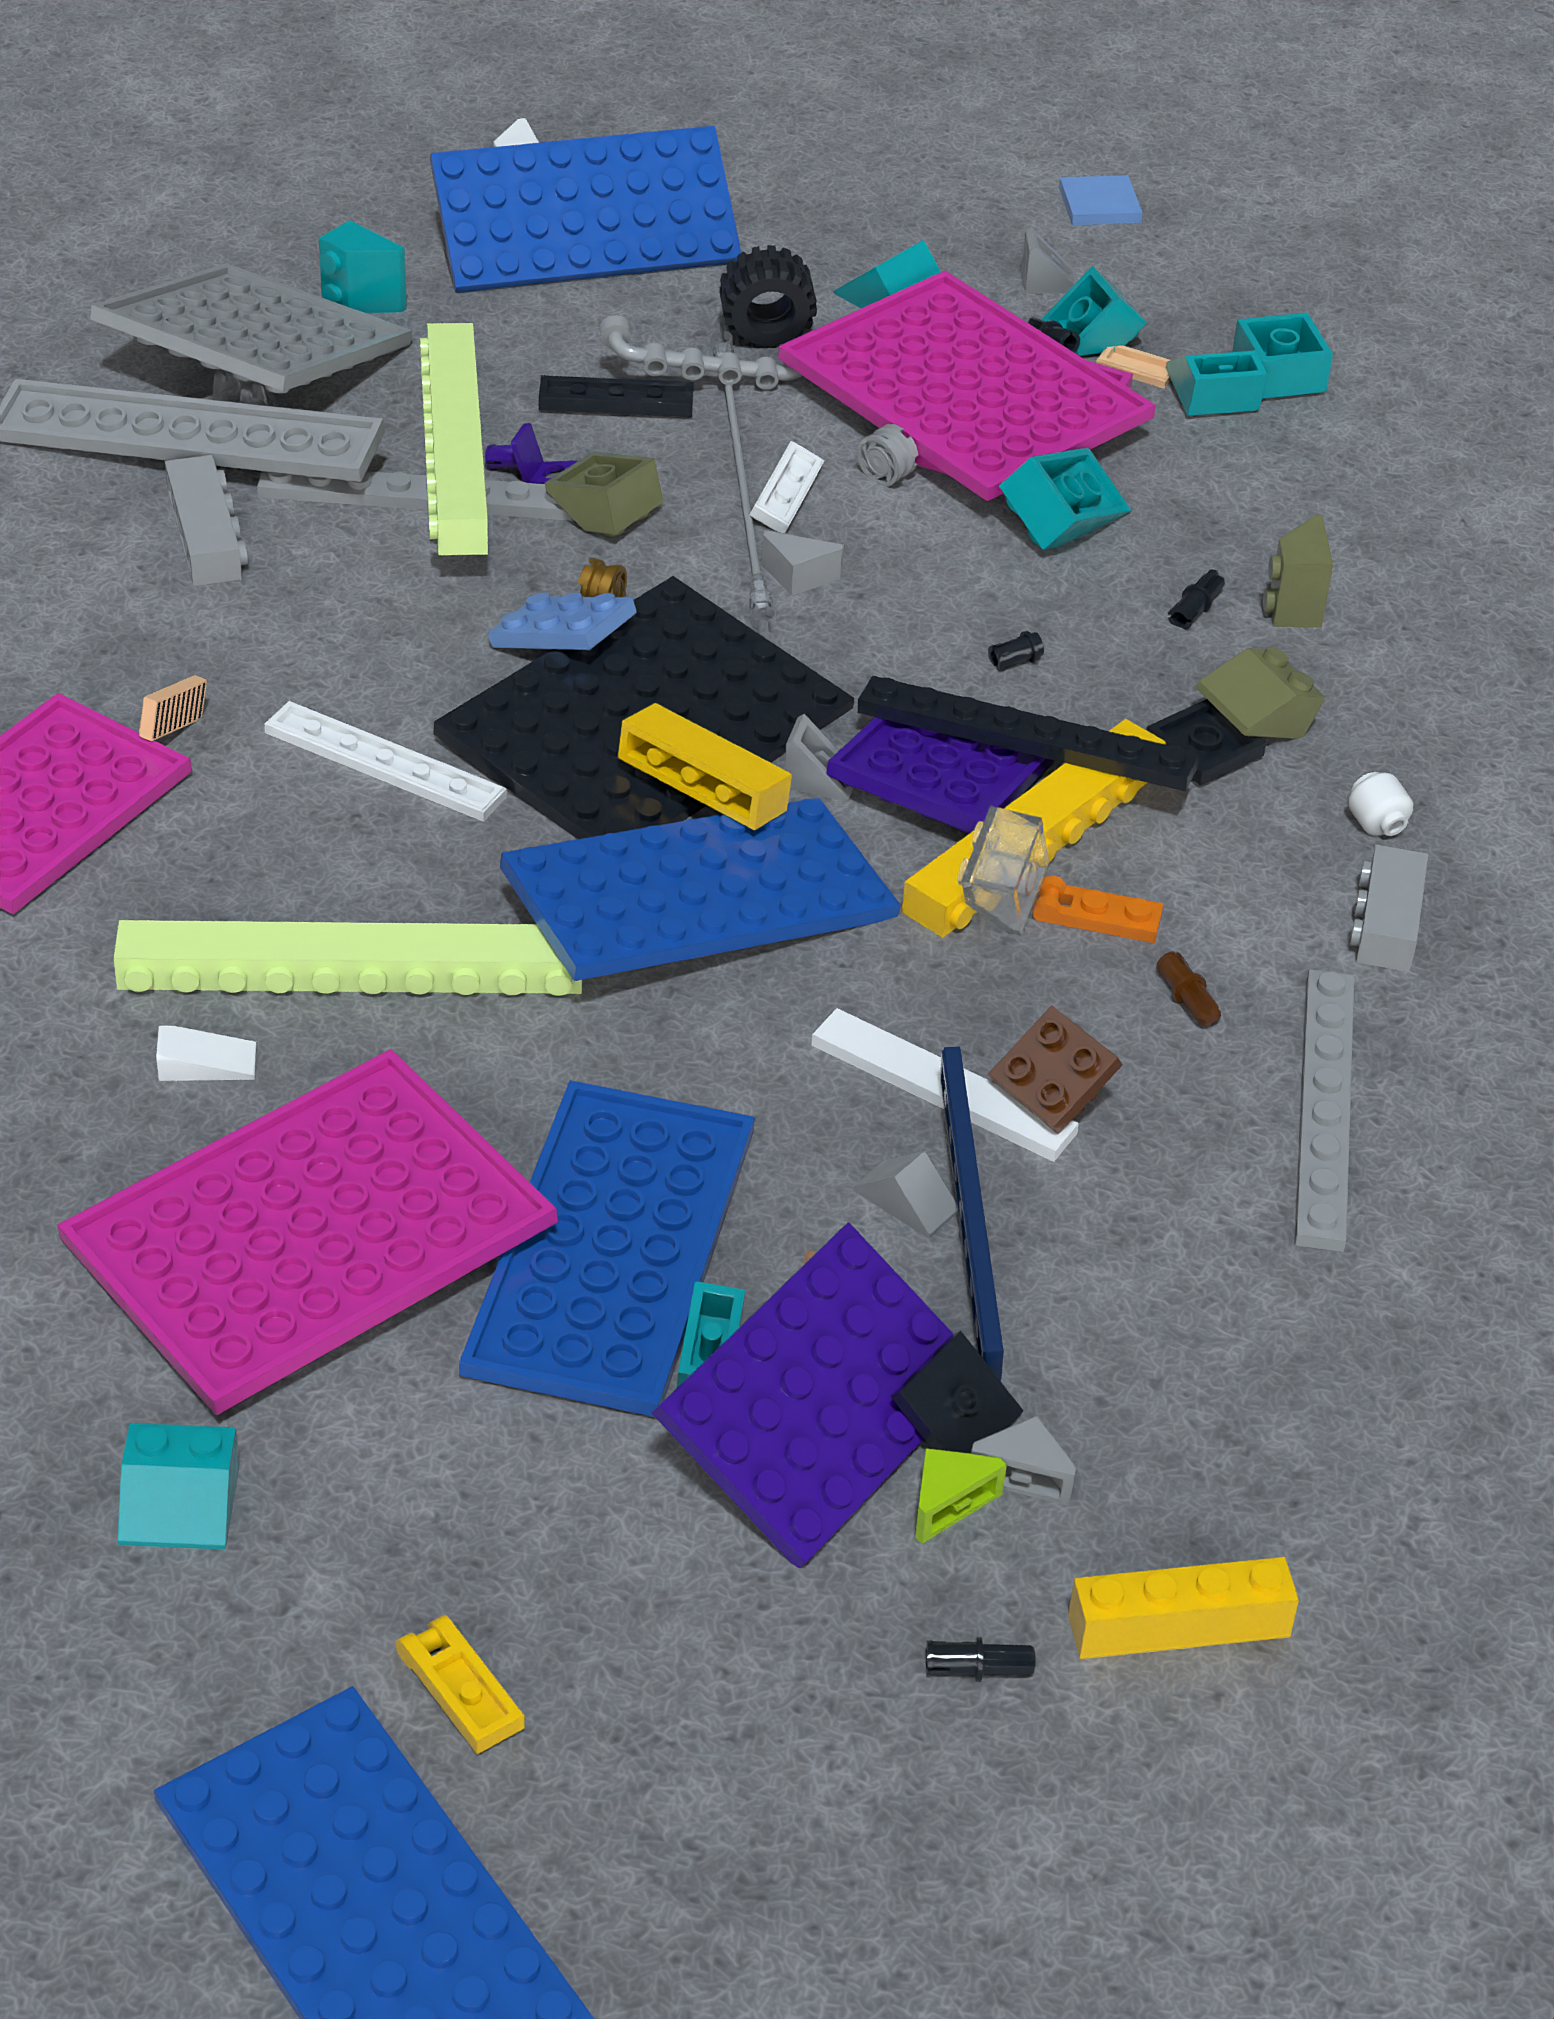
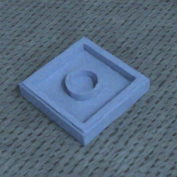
M1128 175L1060 177L1059 190L1072 225L1141 223L1143 212Z

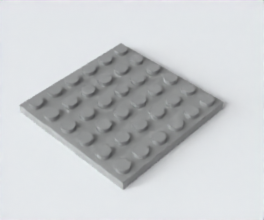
M228 263L91 305L90 320L105 325L107 331L130 334L137 337L139 343L162 346L169 349L168 352L171 355L197 359L206 368L229 371L238 380L255 381L264 384L266 390L274 393H287L289 389L308 385L311 381L321 377H330L332 373L343 369H352L354 365L365 361H373L375 357L392 354L395 350L410 345L412 330Z

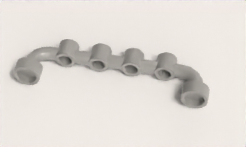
M613 315L605 318L600 324V338L603 345L611 348L618 356L625 360L644 363L646 373L652 376L663 374L667 370V366L681 368L682 375L687 380H698L704 375L705 371L718 372L719 380L726 385L736 384L742 376L755 377L756 384L761 389L775 387L778 384V380H794L802 376L788 365L776 364L775 360L770 357H761L756 361L740 360L738 355L732 352H726L719 357L703 355L697 348H687L682 352L666 351L664 346L658 343L648 344L645 348L631 346L628 344L631 340L630 324L626 318Z

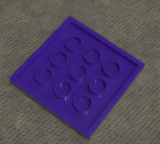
M875 717L828 760L826 774L829 777L842 781L849 787L859 788L879 796L886 802L899 804L918 812L923 817L936 819L956 827L963 833L970 834L1020 797L1055 760Z

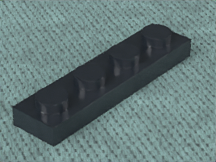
M541 375L539 410L692 417L694 382Z

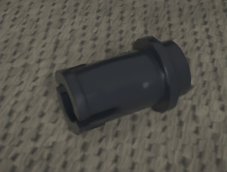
M1027 630L1021 632L1020 636L1016 637V639L992 645L988 648L990 662L996 666L998 671L1027 660L1034 663L1038 661L1039 656L1044 654V645L1037 632L1030 633Z

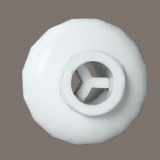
M1371 772L1363 775L1354 783L1348 800L1349 809L1369 835L1373 836L1385 834L1393 836L1400 833L1407 826L1408 819L1413 812L1411 797L1399 780L1389 773Z

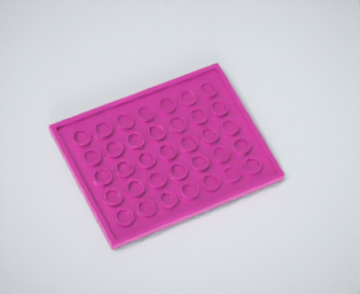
M947 271L936 274L779 346L778 359L877 427L880 428L886 424H896L902 427L903 432L901 433L906 438L912 437L917 446L918 455L986 501L1003 494L999 485L1030 457L1089 448L1091 450L1154 418L1156 405Z
M389 1049L57 1224L60 1239L217 1416L556 1224L558 1218L557 1208L392 1049Z

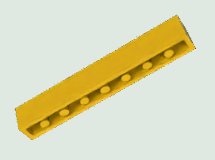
M1126 718L1109 730L1110 732L1137 736L1143 740L1166 745V741ZM1068 763L1063 764L987 820L982 826L980 825L904 882L902 913L942 938L955 928H964L976 912L984 906L992 907L1000 898L1001 893L1012 885H1021L1026 880L1030 871L1040 864L1047 865L1050 863L1059 849L1067 843H1076L1084 831L1095 822L1098 824L1104 822L1111 810L1121 802H1130L1137 791L1147 782Z

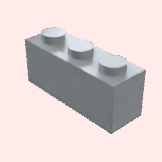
M1375 845L1372 862L1363 861L1359 887L1367 888V891L1359 889L1354 916L1363 917V920H1354L1350 945L1358 946L1357 963L1410 972L1418 938L1428 862L1427 853Z

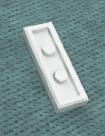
M791 441L749 515L773 530L785 533L824 460Z

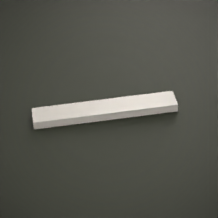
M288 701L264 724L266 734L483 822L507 798V788L291 701Z
M838 1008L812 1034V1046L944 1109L940 1084L941 1057ZM964 1069L972 1123L1053 1162L1077 1135L1078 1122L1072 1120L1058 1135L996 1083Z

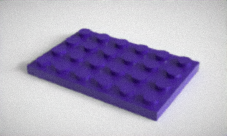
M848 1222L687 1377L652 1414L790 1563L800 1568L809 1561L924 1439L895 1403L891 1395L953 1332Z

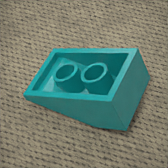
M1089 448L1032 456L999 485L1006 496L1007 505L1020 516L1028 528L1027 532L1030 539L1040 546L1042 550L1060 547L1132 511Z

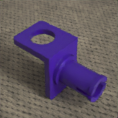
M524 423L512 439L511 445L492 444L488 445L485 451V461H495L487 465L490 470L518 468L525 483L545 484V482L551 479L545 478L548 474L558 470L564 471L577 462L576 460L544 462L531 423Z

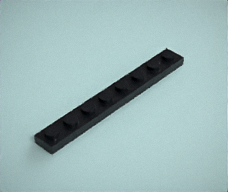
M872 675L858 698L857 713L1185 792L1199 763L1200 753L1186 750L1179 746H1169L1143 740L1137 736H1127L1105 731L1095 726H1084L1067 722L1052 716L1017 710L1014 707L991 704L972 697L953 695L930 687H920L895 681L887 677L882 678Z

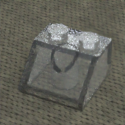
M990 806L985 821H979L975 827L972 840L974 849L970 859L965 858L961 863L958 873V884L963 887L965 902L968 906L1008 934L1022 937L1050 865L1042 817Z

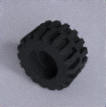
M767 245V250H760V247L757 246L751 248L752 253L746 254L744 251L738 254V261H730L726 266L727 273H722L720 278V299L725 323L728 325L729 332L733 337L738 336L739 342L744 345L751 342L753 348H762V346L776 348V345L787 343L793 338L804 335V328H811L813 325L812 317L816 316L817 300L810 270L807 264H803V260L798 254L792 256L791 250L784 247L781 251H777L774 245ZM780 292L784 294L773 303L758 304L752 302L755 297L762 293Z

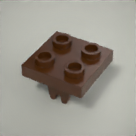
M1051 1005L993 1067L988 1075L993 1082L1059 1135L1072 1119L1084 1110L1085 1105L1097 1097V1092L1123 1065L1116 1055Z

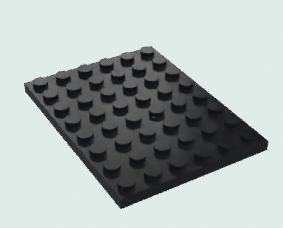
M672 576L634 599L637 613L590 650H550L435 720L433 734L573 837L583 839L648 826L681 822L707 806L618 758L622 721L650 705L657 703L772 763L786 753V743L799 716L805 714L821 730L853 709L854 697Z

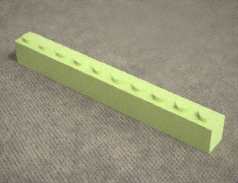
M427 323L428 338H420L429 537L430 539H438V555H488V519L473 323Z
M119 920L114 952L117 990H132L135 992L146 990H178L181 992L222 990L230 993L240 991H272L275 993L318 991L324 994L333 992H365L368 994L380 992H411L414 994L441 992L459 993L462 995L473 993H504L507 995L550 993L556 996L582 994V980L573 981L537 924Z

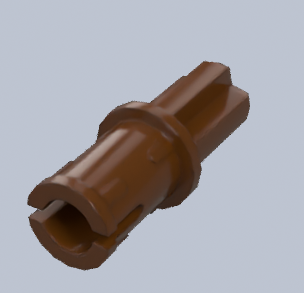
M1174 951L1164 954L1158 960L1156 969L1173 990L1172 996L1178 1004L1184 1003L1201 1026L1208 1027L1212 1022L1218 1021L1221 1017V1011L1218 1004L1206 990V980L1202 975L1191 970L1180 952H1177L1176 955Z

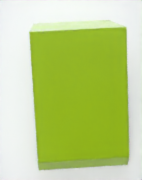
M926 1448L915 1538L923 1544L1003 1495L1007 1464L999 1457Z

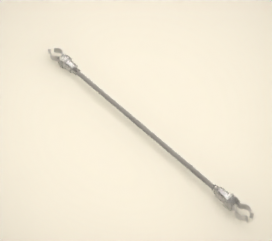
M715 328L714 332L710 335V346L713 349L714 357H719L726 352L734 353V348L732 347L733 336L729 331H726V328L724 329V339L728 340L726 343L715 341L717 340V330ZM724 384L753 573L750 583L751 593L749 594L751 624L754 628L758 629L759 633L761 631V621L755 617L759 613H766L767 616L772 617L768 620V630L772 632V627L776 624V612L772 608V593L768 590L767 582L760 572L752 516L749 515L751 506L732 385ZM766 608V611L759 612V609Z

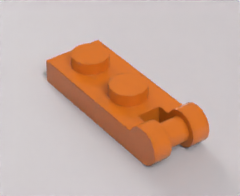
M1047 876L1042 879L1038 891L1039 898L1036 900L1033 909V917L1036 921L1155 943L1164 903L1066 885L1065 881L1057 876Z

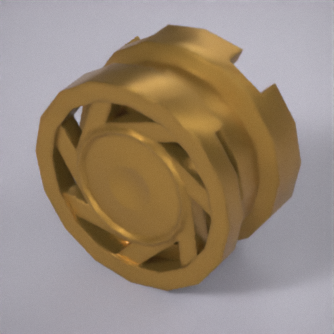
M596 558L589 559V563L592 565H584L577 583L581 585L580 594L582 597H596L605 593H612L615 597H624L627 585L626 568L619 564L607 566L603 560Z

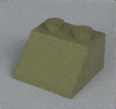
M593 451L545 482L546 491L584 531L602 533L605 537H614L624 533L626 527L637 520L648 517L651 510L663 503L655 458Z
M1314 515L1281 537L1278 543L1277 555L1270 556L1268 572L1272 583L1271 588L1264 589L1263 610L1264 612L1271 613L1273 627H1322L1333 569L1323 516Z
M1267 647L1266 650L1246 648L1202 678L1196 686V689L1244 736L1290 739L1304 737L1326 698L1313 686L1314 681L1311 677L1297 671L1288 662L1289 657L1274 647Z

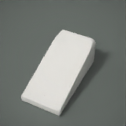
M159 1026L156 1054L159 1081L255 1080L257 1044L254 1041L183 1027Z

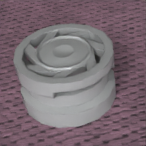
M886 424L880 427L874 434L861 439L857 447L859 465L864 474L886 487L896 483L899 478L913 472L918 465L915 462V457L919 456L915 442L911 436L906 438L901 433L903 428L896 424Z

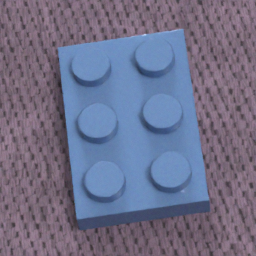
M537 593L528 597L525 600L526 604L517 611L504 615L501 618L502 622L490 630L488 636L492 648L590 650L636 614L637 611L633 597H615L612 593H605L596 597H582L580 593H571L562 597L549 596L548 593Z

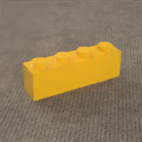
M657 703L622 721L618 758L753 830L758 829L787 811L792 774Z
M1277 1557L1074 1578L1068 1617L1079 1659L1287 1638L1291 1636L1299 1598L1286 1558Z

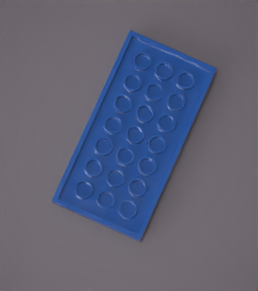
M715 126L431 153L430 155L432 176L455 292L729 264L730 261L737 262V255L741 253Z
M820 798L790 802L787 805L786 812L756 830L721 814L502 852L499 866L573 981L878 923L897 917L901 906Z
M569 1080L530 1180V1183L557 1208L558 1222L501 1254L460 1358L459 1376L654 1417L652 1412L665 1399L684 1342L695 1281L704 1282L754 1132L755 1117Z
M354 1686L154 1790L155 1801L299 2019H594Z

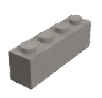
M213 455L165 461L167 491L193 586L242 580L241 565L248 564L247 551L244 540H241L238 518L234 516L231 494L227 493L224 470L216 469Z

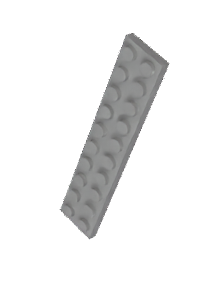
M15 379L0 404V442L157 460H175L213 455L216 466L357 482L362 481L385 433L383 418Z

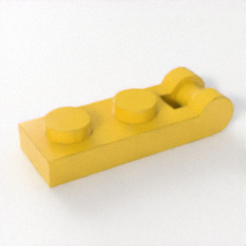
M442 1615L429 1622L428 1629L418 1635L410 1632L395 1640L396 1650L400 1658L409 1669H413L476 1754L485 1751L525 1728V1715L446 1615ZM438 1648L442 1650L433 1656H431L430 1654L432 1651Z

